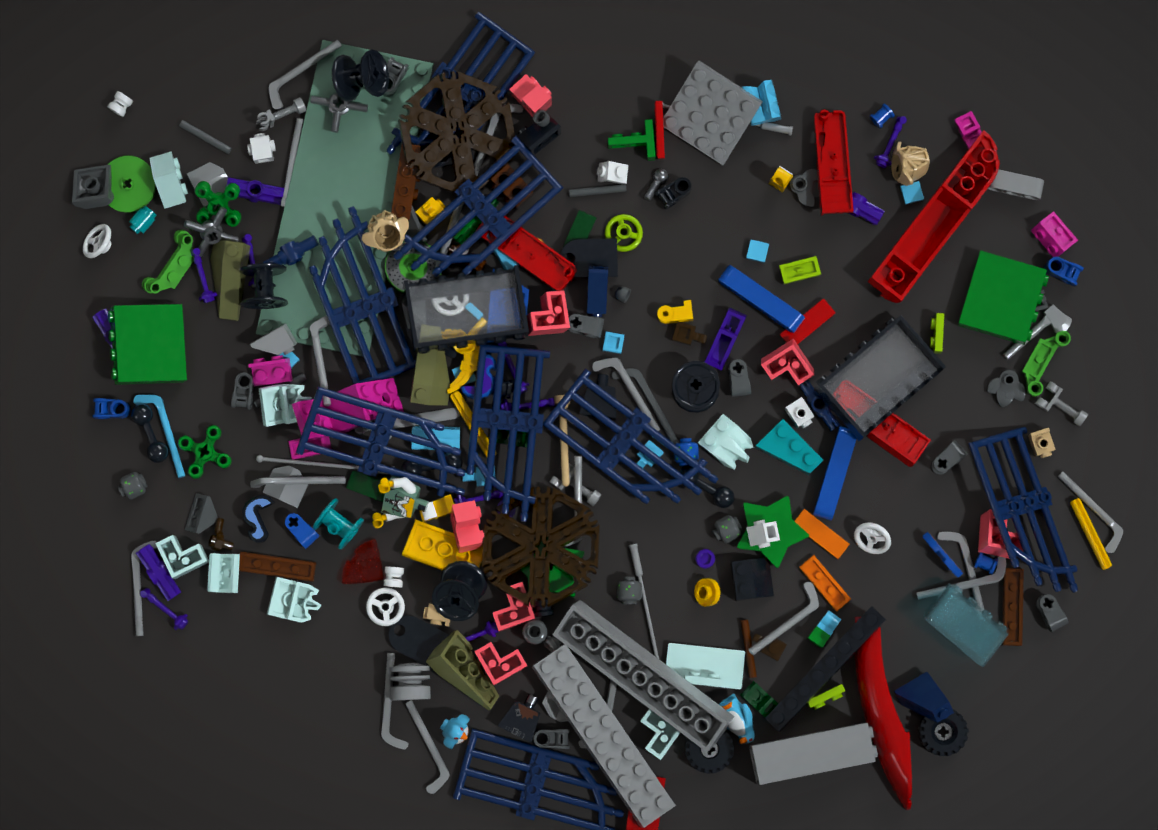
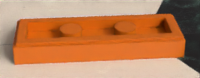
M805 509L795 520L809 534L810 539L836 559H839L850 545Z
M815 555L799 567L836 612L851 600Z

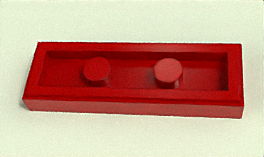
M656 101L654 103L656 158L664 159L663 101Z
M823 298L803 315L805 319L795 333L784 330L780 337L785 343L794 339L798 345L835 315L836 312Z

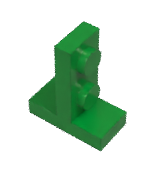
M652 119L645 120L644 122L645 135H642V133H631L630 136L623 137V134L611 135L612 138H608V149L646 146L647 161L655 160Z

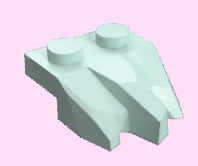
M278 384L259 388L263 426L268 427L282 423L290 424L297 422L292 404L311 400L312 398L300 395L304 390V385Z
M724 414L721 415L698 442L715 459L733 470L737 466L736 460L748 463L750 457L744 450L753 448L751 438Z
M276 577L267 615L301 623L311 620L308 609L318 610L321 607V604L312 599V595H317L319 590L309 584Z

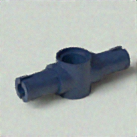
M314 235L300 243L298 241L296 243L295 241L288 242L279 248L280 251L277 252V255L263 263L293 265L303 259L302 256L305 255V252L318 246L319 243Z
M809 380L798 385L807 397L806 400L810 405L811 411L817 414L819 418H822L830 432L841 425L831 413L832 409L813 390L814 387ZM821 400L824 403L823 409H816L814 401Z

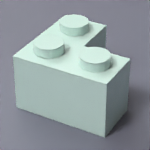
M172 152L151 157L150 164L153 179L164 209L185 203V195L188 194L185 183L181 184L180 181L183 178L178 158H174Z
M174 535L155 543L173 579H177L209 563V559L201 544L183 551L177 537Z
M648 709L640 722L653 730L655 734L644 749L661 760L680 732L652 710Z

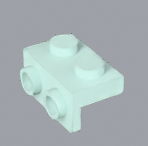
M210 553L208 592L238 593L240 554Z

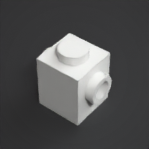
M260 133L255 134L254 138H250L251 144H247L249 156L253 155L255 164L274 161L273 151H276L274 140H270L269 135Z
M802 397L785 408L796 428L802 426L804 429L813 423L811 419L814 418V415ZM798 412H802L803 417H800Z
M765 520L753 522L754 526L746 527L750 546L758 545L760 549L769 547L770 542L780 540L776 521L765 523Z

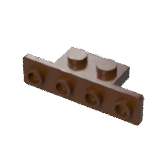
M412 144L413 151L419 153L421 147ZM401 145L391 213L397 219L405 217L409 221L413 200L417 201L419 189H415L416 182H420L418 178L421 177V174L414 176L418 171L415 165L410 169L408 168V165L413 160L409 161L408 164L405 163L403 145Z

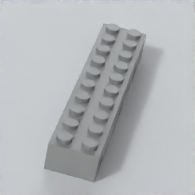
M581 600L570 607L553 633L554 637L566 644L579 656L706 752L714 747L735 717Z
M566 644L532 666L534 672L641 828L646 827L676 806Z

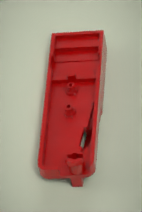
M823 109L814 116L821 216L824 214L853 213L846 116L841 110L829 112Z
M504 216V218L510 223V225L514 223V221L509 219L507 216ZM522 227L497 248L555 291H563L567 284L575 277L577 269L573 263ZM490 230L481 237L489 244L496 239Z
M848 380L842 381L832 394L854 421L857 419L847 411L848 408L859 418L877 403L875 399ZM894 413L866 435L908 467H912L931 441V439Z

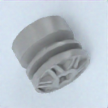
M407 663L389 667L390 672H398V676L390 677V680L399 682L398 686L390 688V700L431 699L430 686L422 685V681L430 679V675L421 676V671H430V666L419 663Z

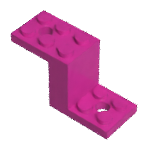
M394 378L357 383L337 391L404 412ZM330 398V406H324L323 399L320 403V407L370 422L375 421L378 413ZM314 399L292 404L301 435ZM320 414L316 415L314 422L315 425L341 433H346L360 427ZM311 432L308 440L328 436Z

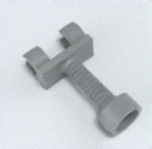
M299 97L293 100L292 106H288L272 114L269 109L266 112L259 113L256 124L260 123L261 126H265L259 128L260 131H265L269 126L270 128L274 127L275 120L292 112L301 114L306 111V107Z
M1050 381L1046 389L1055 394L1049 403L1039 397L1035 404L1046 412L1049 411L1052 405L1059 407L1062 411L1067 412L1068 415L1073 417V423L1080 427L1088 414L1083 410L1076 412L1072 407L1060 401L1058 396L1063 389Z
M569 463L570 485L574 488L573 475L575 467ZM555 476L549 481L561 491L565 488L562 485V481ZM582 486V494L585 497L587 496V503L593 507L602 494L597 490L592 492Z

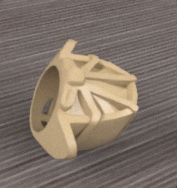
M898 142L891 159L892 175L897 182L905 186L912 185L914 181L924 176L929 169L930 159L927 149L917 146L901 148V142Z
M386 210L373 215L368 224L369 232L362 235V241L367 246L377 248L383 252L392 251L403 243L405 233L409 228L408 219L405 217L397 219L394 214Z

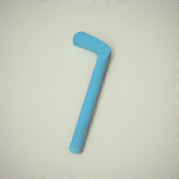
M136 395L134 397V404L154 403L156 405L178 478L184 477L185 473L165 411L163 399L157 395Z

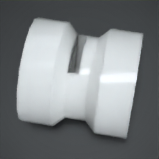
M117 91L114 95L115 99L108 104L107 108L117 115L124 117L127 107L131 106L133 100Z
M385 567L386 579L383 586L402 588L403 581L401 576L404 574V568Z

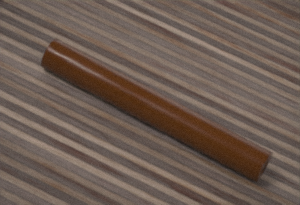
M742 620L741 627L749 678L757 677L754 655L749 652V649L752 647L748 620Z

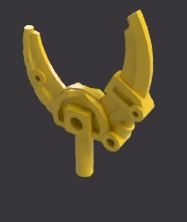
M481 318L467 334L461 329H446L444 332L441 331L442 339L477 335L486 325L487 321ZM475 343L468 344L466 348L453 346L456 352L464 355V361H461V372L458 377L450 384V388L447 389L448 394L464 386L472 374L477 371L479 346H476Z

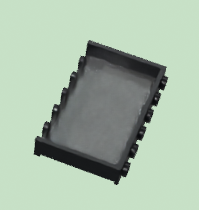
M514 265V268L511 270L497 268L494 272L489 273L477 271L474 275L465 276L464 273H460L453 278L439 276L437 280L427 281L426 278L419 279V282L408 284V280H405L403 283L414 352L425 354L429 353L432 349L445 351L453 346L466 348L468 344L475 343L476 346L486 345L489 341L502 343L506 339L522 340L525 339V336H528L529 328L518 265Z
M902 315L896 319L892 317L885 323L887 326L885 329L881 330L879 328L871 335L873 337L872 340L869 342L867 340L863 341L858 346L859 351L855 354L850 352L844 358L845 362L842 365L837 363L831 368V374L828 377L823 375L816 381L818 385L813 389L856 436L858 441H861L946 368L943 362Z

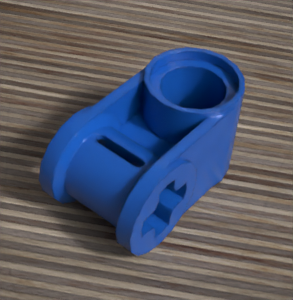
M1053 257L1046 262L1044 267L1047 269L1046 273L1071 286H1077L1078 276L1084 269L1082 266L1060 257ZM1052 262H1056L1058 264V271L1052 270Z
M93 399V402H95L93 418L123 419L128 417L131 412L129 404L123 400ZM123 404L125 409L123 413L118 414L116 409L118 405Z
M292 513L286 517V527L305 549L320 537L298 514ZM291 518H293L294 520L296 518L299 519L297 521V527H295L294 525L291 527L289 526L291 523L289 520Z

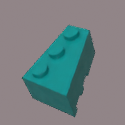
M784 419L754 447L806 475H809L823 461Z

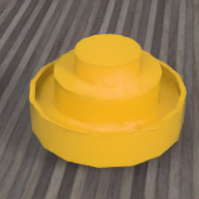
M711 578L699 580L694 589L696 601L704 607L715 605L720 598L718 583Z

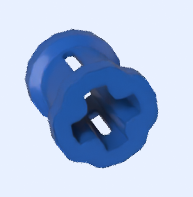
M882 104V108L869 117L881 129L889 118L895 117V114L886 104Z
M979 552L974 567L989 571V574L992 575L998 559H992Z

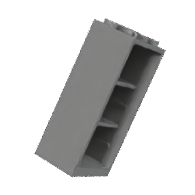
M860 723L750 745L749 750L756 784L762 785L876 762L875 757H878L876 745H872L871 738H874L872 726H868V723Z

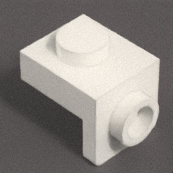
M611 161L599 163L597 181L627 184L628 165Z

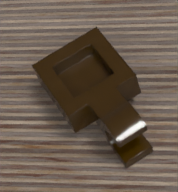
M677 321L672 341L690 346L692 340L706 344L707 335L696 333V326Z
M754 634L752 641L758 643L764 637ZM776 638L760 652L778 661L787 644Z

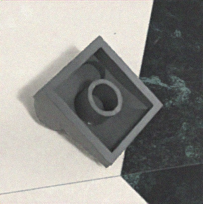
M111 165L74 170L72 203L75 207L82 209L103 207L113 201Z

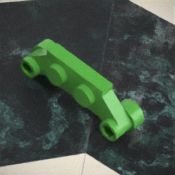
M178 230L175 232L174 241L178 244L177 249L157 278L147 277L143 280L142 288L144 291L156 294L168 288H176L194 261V256L191 255L193 237L187 231Z
M1060 331L1055 336L1045 340L1040 338L1022 370V373L1025 374L1029 395L1036 397L1043 392V385L1039 380L1056 349L1070 343L1071 336L1067 331ZM1059 337L1064 339L1063 343L1059 341ZM1031 387H1035L1037 392H1033Z

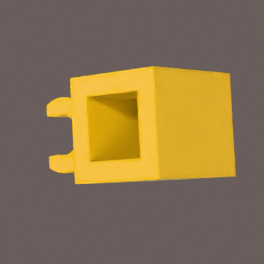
M431 197L415 213L427 225L445 208V205L439 199L435 200Z

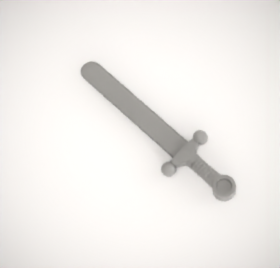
M448 408L412 415L439 422L457 419L460 413L457 408ZM396 418L393 429L418 424ZM363 427L354 429L359 435L370 431V429Z

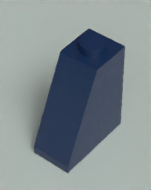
M589 266L587 313H591V316L602 317V314H606L608 267Z
M928 672L894 691L902 706L937 723L954 713L950 702Z

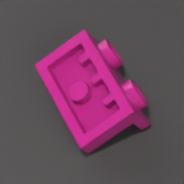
M1054 211L1031 230L1053 257H1059L1078 241Z
M283 355L271 357L272 361H265V358L253 359L254 363L248 364V368L252 369L254 387L293 381L290 358L283 359Z

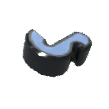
M265 495L253 497L245 503L242 509L243 519L253 527L252 531H248V535L256 543L265 542L269 536L258 511L275 504L271 497Z

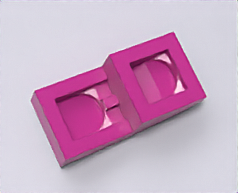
M972 111L954 120L968 149L982 133Z

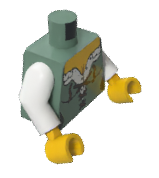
M392 475L390 480L387 478L380 480L381 484L378 485L379 492L385 493L381 511L383 515L380 513L373 514L372 523L374 528L382 527L384 520L388 522L399 518H411L416 509L426 512L429 501L419 498L421 488L413 484L408 478Z

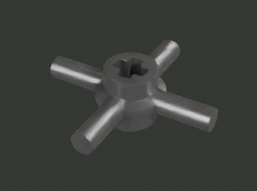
M337 93L331 95L330 98L311 96L310 103L328 106L329 110L334 114L331 132L338 133L341 115L346 114L349 110L367 112L368 105L344 101ZM339 100H341L343 105L337 108L335 103H339Z
M220 207L214 220H206L202 225L185 220L184 227L200 232V236L203 239L198 247L200 249V257L203 256L209 244H216L220 239L238 242V237L223 232L220 225L227 212L226 208Z

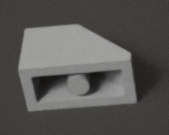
M285 323L253 341L250 345L258 350L276 355L281 353L286 355L295 350L293 346L297 344V341Z

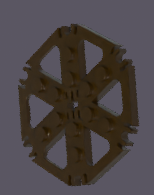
M454 71L450 72L451 78L449 80L446 79L445 73H441L440 78L439 74H437L405 101V103H409L411 106L403 105L402 108L407 109L408 114L407 116L400 114L399 117L406 120V122L398 120L405 163L408 164L409 161L413 160L408 165V168L410 169L414 165L418 168L414 176L422 174L418 178L419 180L453 193L468 179L473 183L479 178L474 171L471 149L493 157L497 162L513 147L509 146V144L514 145L511 140L515 137L510 103L507 102L506 105L502 106L507 101V98L505 97L502 100L497 98L501 90L492 93L497 88L496 86L456 71V73ZM464 83L482 89L485 93V97L466 113L464 112L461 95V85ZM434 88L440 89L444 116L420 106V100ZM501 113L504 117L506 137L499 139L477 129L493 115ZM413 126L438 136L419 153L414 152L412 148L410 129ZM456 127L459 131L462 130V134L459 135V138L457 137V135L453 134V132L456 131ZM450 152L455 175L454 182H448L432 174V168ZM503 165L494 175H492V176H491L484 184H482L478 189L480 190L483 186H485V185L491 180V178L494 177L505 165Z
M537 486V494L534 495V487L530 490V496L536 497L535 504H533L532 529L509 517V512L520 506L522 502L514 498L510 499L508 514H502L501 508L503 504L495 507L496 511L491 512L496 519L494 521L486 519L489 526L484 524L482 568L485 574L493 572V575L488 577V580L494 587L528 607L530 599L532 607H535L537 600H541L542 608H545L546 599H548L547 606L550 607L587 587V583H591V579L587 577V574L591 572L596 575L597 573L593 567L598 569L600 525H598V520L589 521V518L594 516L593 511L589 507L554 487L552 495L550 487H547V492L542 494L540 493V486ZM556 502H562L577 512V516L552 529L553 505ZM497 534L519 545L516 549L497 559L491 557L492 538ZM584 535H588L591 537V557L588 560H584L566 550L563 546ZM542 538V542L546 547L542 549L540 556V551L536 546L540 545ZM550 564L572 576L574 583L556 594L549 591ZM530 565L529 591L527 593H521L506 584L505 580L509 575Z

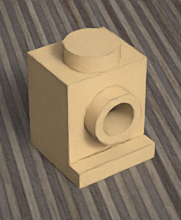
M1049 428L1028 435L1035 457L1041 456L1042 459L1052 455L1051 452L1055 450ZM1041 440L1046 441V447L1040 445Z
M429 603V606L425 607L423 618L431 620L430 624L442 625V622H445V626L450 627L451 620L438 613L433 604Z

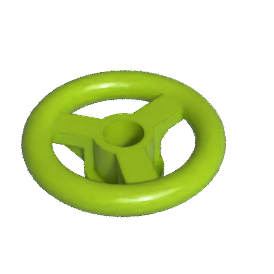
M627 214L613 217L606 225L605 238H611V228L618 221L619 226L617 227V236L615 237L617 238V244L622 239L632 238L635 241L628 246L617 245V251L627 252L635 249L643 237L640 222ZM624 220L632 222L637 229V233L632 232L631 227L628 224H624ZM626 230L628 233L621 235L620 231Z

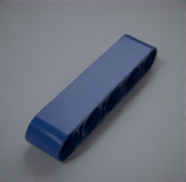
M728 265L718 279V282L791 333H795L805 319L800 312L731 265Z
M840 426L813 516L830 521L833 519L856 443V436L849 428Z

